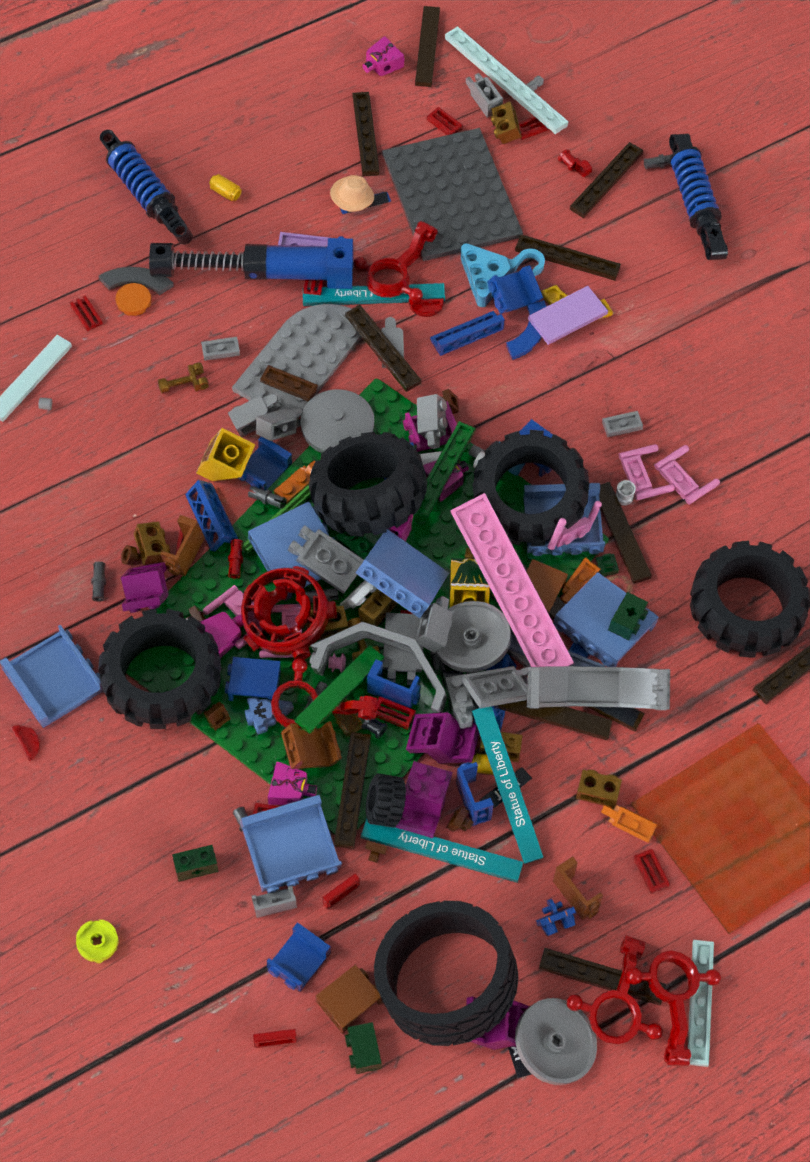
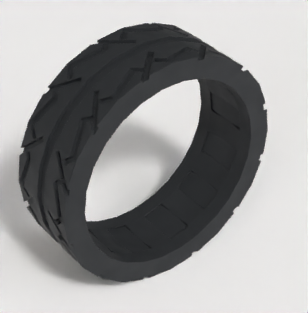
M444 900L441 903L437 901L411 910L409 914L406 913L385 934L375 957V985L391 1018L395 1020L394 1022L404 1033L413 1039H420V1042L433 1046H450L451 1044L454 1046L468 1043L483 1036L485 1032L488 1033L500 1023L509 1011L518 987L517 962L502 927L498 925L499 923L490 913L478 906L474 907L473 904L462 901ZM451 933L471 934L485 940L497 951L496 970L491 982L479 997L461 1009L438 1014L419 1012L408 1007L397 998V981L404 962L415 949L434 937Z

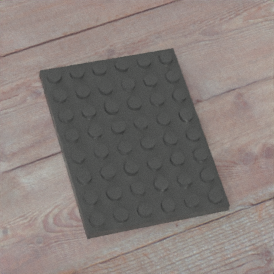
M480 128L382 150V156L412 234L414 235V230L420 221L438 229L434 241H426L421 251L423 261L460 253L462 245L466 243L481 248L518 239L521 234L523 235Z

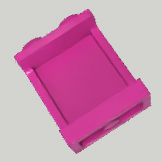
M446 401L447 410H445L447 420L446 435L440 437V446L448 442L457 426L448 401ZM409 412L405 413L403 426L405 431H409V442H413L417 452L430 449L431 447L428 446L427 439L418 434L417 415L411 417Z

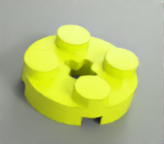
M105 920L86 922L80 927L76 935V945L80 955L86 960L96 963H102L115 953L119 943L114 926ZM94 937H102L101 944L93 945L94 941L92 939Z

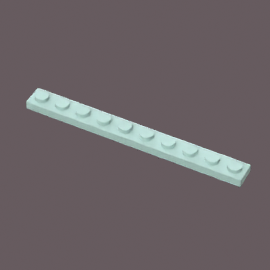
M458 26L445 34V39L554 134L568 126V121Z

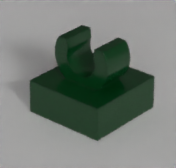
M603 554L595 558L596 566L600 568L599 573L602 576L619 573L614 554Z

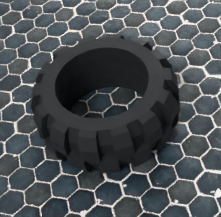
M530 430V434L520 435L519 431L505 435V440L500 443L498 441L493 442L485 450V456L478 460L474 471L473 494L474 498L484 493L486 494L512 544L519 546L521 542L531 543V547L545 545V541L551 539L561 518L566 519L565 527L569 529L583 517L585 506L588 503L590 484L588 470L584 468V460L575 448L570 449L567 446V441L553 434L552 438L544 436V431ZM523 463H538L555 471L565 484L566 491L562 499L553 508L542 513L525 514L508 507L500 499L496 486L503 474L512 467Z
M367 432L361 433V436L355 438L349 436L342 439L335 447L330 446L321 453L320 460L315 461L311 470L309 491L316 513L331 529L341 534L347 531L350 536L363 537L366 533L378 535L387 532L386 529L395 526L397 528L408 521L410 514L415 515L425 498L427 478L421 455L403 437L399 439L395 434L383 432L381 435ZM387 478L370 488L348 490L352 486L368 479Z
M748 540L734 542L731 549L726 545L712 552L710 557L701 563L696 572L690 592L692 617L695 621H699L697 628L707 640L711 638L716 640V647L727 653L731 649L740 652L739 657L754 658L757 652H761L763 656L780 652L781 647L789 646L798 637L802 627H804L810 608V589L806 587L808 580L800 566L797 568L793 566L794 559L783 550L781 553L772 550L773 545L759 542L758 546L750 545ZM736 578L758 580L769 586L776 593L783 611L768 620L751 621L743 619L725 607L719 597L717 588L723 583Z
M157 609L142 611V617L134 619L133 616H130L119 624L120 631L118 633L112 631L103 644L104 652L99 656L98 665L102 690L113 710L118 714H124L125 720L142 727L143 723L150 724V729H166V724L176 722L178 727L190 722L191 715L195 712L201 715L211 704V696H215L218 693L221 683L220 671L222 670L218 646L213 635L206 632L205 626L194 617L190 616L188 619H184L183 612L167 609L166 614L157 613ZM152 647H176L185 651L194 659L196 664L190 677L179 687L167 692H146L136 688L125 678L127 669L133 659L141 652Z

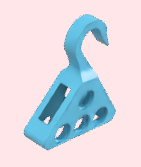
M467 243L463 244L461 247V262L477 305L479 307H486L492 300L493 295L488 289L487 281L494 275L502 277L512 274L525 259L532 258L539 263L532 270L534 276H537L544 270V255L536 249H525L515 258L509 259Z

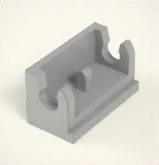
M292 885L288 886V889L260 896L252 895L256 918L297 908Z

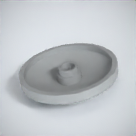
M341 389L324 391L311 398L303 408V414H301L300 419L301 432L304 439L312 448L321 453L330 446L335 447L339 444L340 440L349 436L355 438L361 436V433L374 431V414L368 402L354 392Z
M479 601L463 602L448 609V611L453 613L451 619L452 626L447 636L448 642L444 648L436 651L438 658L445 665L461 672H479L494 666L505 656L511 643V631L505 615L499 609Z
M559 998L543 999L527 1008L518 1021L515 1042L522 1063L532 1075L548 1084L566 1085L582 1078L591 1069L596 1058L597 1039L585 1013L581 1009L576 1012L571 1011L567 1007V1001Z

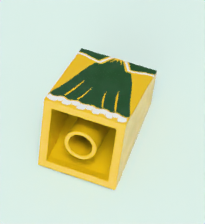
M221 428L209 442L196 474L210 481L242 477L255 444Z
M451 558L449 608L469 601L489 604L490 587L476 560Z

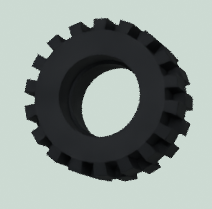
M379 773L373 777L366 798V817L368 823L392 828L398 825L403 815L406 801V787L402 777Z

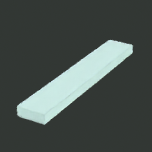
M56 335L0 396V420L2 422L70 350L72 344L69 341Z
M693 940L692 961L699 973H706L708 970L713 969L714 942ZM700 982L696 994L690 998L687 1044L688 1049L691 1051L689 1065L704 1067L709 1066L712 986L706 982Z

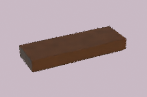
M270 365L267 366L260 378L261 383L309 401L318 389L317 384Z

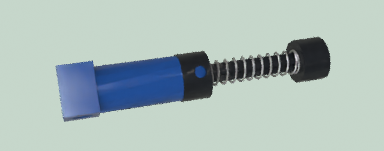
M343 236L328 238V246L245 244V251L240 252L239 255H236L235 252L229 255L227 251L225 254H222L220 251L218 254H215L213 251L211 254H208L207 251L204 254H201L200 251L197 254H194L193 251L187 254L184 251L182 254L179 251L175 253L173 243L150 244L149 269L151 277H173L176 267H181V270L183 267H187L188 270L189 267H194V270L196 268H201V270L203 268H208V270L215 268L216 271L217 268H222L223 271L224 268H229V271H231V268H236V271H238V268H242L247 280H327V288L352 289L353 239H346Z

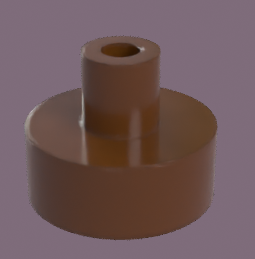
M126 545L121 554L122 563L133 565L135 561H140L141 557L137 553V548Z

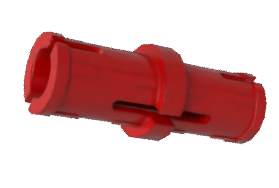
M240 539L231 540V551L228 556V577L231 579H237L241 576L243 541Z

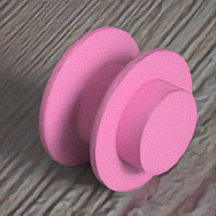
M333 653V657L329 656L328 668H332V672L335 669H339L342 673L346 667V657L343 653L341 657H336L335 653Z

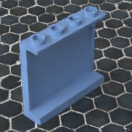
M600 483L589 484L588 503L585 506L582 518H588L595 501H600ZM565 484L524 485L525 514L542 513L553 508L564 496L566 491ZM599 510L590 531L582 538L578 537L568 545L564 544L558 548L556 546L554 550H550L547 547L550 540L545 541V545L531 547V543H527V553H532L534 556H541L543 554L557 556L563 552L571 553L572 555L581 554L582 551H589L590 554L603 552L605 541H603L601 511Z
M310 502L300 505L248 531V539L267 571L283 567L293 568V566L305 568L296 561L298 556L288 551L293 540L302 547L307 540L298 536L304 525L314 533L319 529L329 536L327 525L320 521L314 506L312 507ZM308 570L309 575L313 577L316 581L321 579L316 574ZM306 581L305 587L310 585L311 583ZM288 592L286 599H284V601L290 599L292 597V593Z
M386 529L387 532L381 535L356 571V574L420 618L433 601L449 572Z
M597 572L555 615L553 624L559 632L566 634L574 643L582 646L590 655H594L605 666L616 667L618 662L648 630L651 632L654 629L659 617L646 608L649 612L645 620H640L639 624L641 626L636 635L632 634L629 641L608 631L611 619L625 597L626 592Z
M61 625L58 626V633L10 662L7 658L0 661L2 670L42 728L103 692L100 674H95L92 670L94 668L89 658L85 659L82 656L83 651L79 644L72 642L73 637L68 629L64 630Z
M319 795L241 818V828L262 892L273 893L280 890L279 887L285 885L287 887L292 885L293 887L298 885L301 880L307 879V881H312L319 878L318 875L326 873L331 875L337 873L338 869L341 868L342 862L338 859L321 808L322 802Z

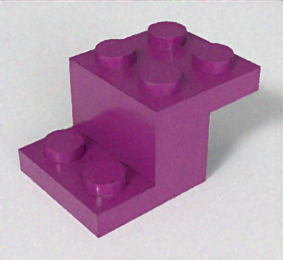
M164 562L129 568L121 576L126 598L122 603L123 611L135 613L145 607L149 609L160 607L169 596L164 577L167 567Z
M448 712L415 714L406 750L409 753H427L439 764L472 762L479 730L476 723H472V727L460 728L457 720Z
M414 761L405 784L406 801L403 815L396 828L433 838L444 808L446 793L453 772Z
M468 997L466 1005L473 1002L476 997ZM513 1001L509 1011L499 1024L488 1033L485 1032L483 1036L470 1042L493 1050L511 1046L516 1047L515 1033L518 1021L524 1011L530 1006Z

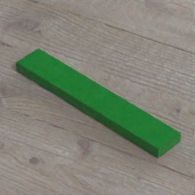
M460 421L458 422L427 477V491L421 507L416 512L417 515L426 519L429 517L475 434L476 428Z
M369 645L295 719V723L311 734L367 678L375 660L382 662L385 657Z

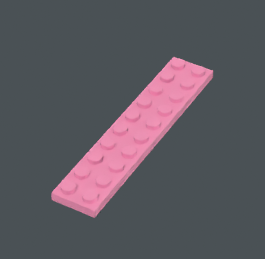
M484 493L450 510L530 666L574 665L568 650L486 494Z

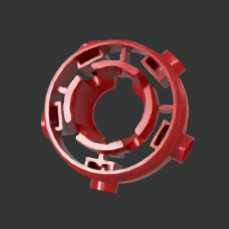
M299 566L277 568L263 573L246 588L241 604V617L248 634L244 637V640L255 652L258 648H261L274 655H293L294 660L297 658L305 660L310 657V645L314 644L321 637L326 629L328 620L334 619L337 616L335 601H328L320 584L309 575L307 569ZM273 581L276 588L268 592L264 586ZM306 581L315 587L318 596H313L315 619L310 617L311 601L304 590ZM288 592L296 593V601L301 605V610L295 618L297 624L292 628H288L286 624L275 626L271 620L273 607L279 601L286 599ZM249 612H254L256 619L260 621V626L270 635L271 641L266 639L253 621L249 624ZM307 622L311 623V626L302 634L300 630Z

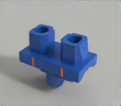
M548 899L547 907L542 908L543 914L549 912L551 914L535 921L537 926L542 927L546 936H550L558 932L554 921L560 919L564 929L576 925L573 916L576 913L575 908L568 907L557 911V909L563 907L562 902L554 903L552 899Z

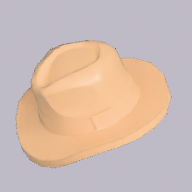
M350 175L339 179L330 189V196L334 203L342 210L349 212L364 210L374 201L372 189L365 178L361 176Z

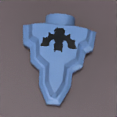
M258 697L247 699L249 709L244 710L248 726L254 725L258 735L267 732L268 727L276 725L277 721L272 714L271 700H260ZM279 700V708L285 716L294 710L292 702Z

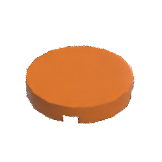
M139 283L126 284L116 293L115 301L117 308L129 316L143 314L151 305V294L144 285Z

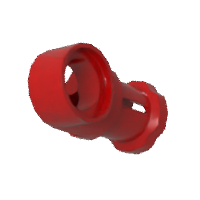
M569 149L562 151L558 157V161L563 162L569 171L575 170L582 177H586L592 172L590 163L586 160L581 161L579 158H575Z

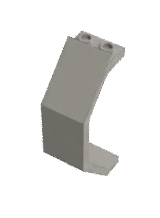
M361 622L310 645L314 652L309 663L312 664L311 668L315 674L321 676L324 675L329 656L334 651L365 638L412 653L436 690L431 706L432 712L443 713L448 699L446 692L415 639Z
M584 666L528 667L527 707L584 706L667 710L670 709V669Z

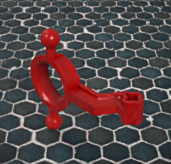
M420 221L414 230L415 233L409 249L398 259L382 258L369 265L364 257L359 256L354 259L353 265L357 270L364 269L368 272L366 275V285L373 294L391 298L406 293L413 302H418L422 299L423 293L419 288L412 289L409 287L410 276L407 268L420 257L424 243L426 241H434L438 229ZM393 269L402 274L403 278L397 283L382 284L374 280L373 276L380 270Z
M297 658L292 663V669L295 672L294 681H288L280 685L274 692L271 700L272 714L276 721L284 727L296 724L295 720L287 718L279 708V698L284 691L290 688H301L310 694L313 701L318 697L316 690L312 686L302 682L303 673L307 670V662L302 658ZM360 696L359 701L342 702L332 713L344 715L358 713L359 718L367 720L376 719L377 698L373 696Z
M628 935L624 936L620 946V953H623L624 957L622 960V974L617 990L602 993L595 998L592 1004L584 1002L576 994L570 995L566 1002L567 1007L571 1011L576 1012L581 1009L589 1012V1022L592 1031L599 1039L611 1044L628 1042L637 1034L638 1030L647 1033V1036L652 1040H658L663 1035V1029L658 1023L648 1025L641 1022L640 1007L635 999L627 994L630 983L626 979V973L629 969L636 967L637 959H641L646 943ZM610 998L620 999L625 1002L632 1015L631 1025L628 1030L616 1037L604 1033L598 1026L596 1019L600 1004Z
M670 950L656 956L648 972H641L638 968L629 969L626 973V979L633 985L639 984L641 981H647L654 995L660 1000L669 1003L672 1029L667 1042L668 1046L665 1048L664 1061L667 1063V1066H688L690 1064L691 1051L687 1046H684L688 1033L684 1001L696 994L700 982H706L708 985L715 986L720 983L721 975L715 969H710L706 973H699L696 965L688 956L681 952ZM665 962L674 963L684 971L688 979V988L685 993H670L662 987L657 977L659 964Z

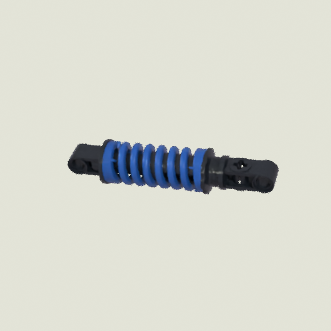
M104 130L100 134V141L108 150L106 163L117 173V176L141 204L149 218L156 219L158 223L164 224L180 244L186 245L190 243L193 239V234L178 214L175 196L156 177L155 172L146 164L141 154L136 151L135 145L132 142H121L112 130Z
M688 133L671 134L669 145L673 154L669 162L675 172L677 184L689 216L690 226L695 228L700 236L707 260L726 259L728 248L720 229L722 215L716 204V198L713 196L711 183L708 181L709 178L701 159V151L699 148L693 147Z

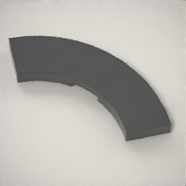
M122 267L99 275V280L109 291L126 284L139 283L161 295L174 287L173 282L169 278L151 277L150 269L142 267Z

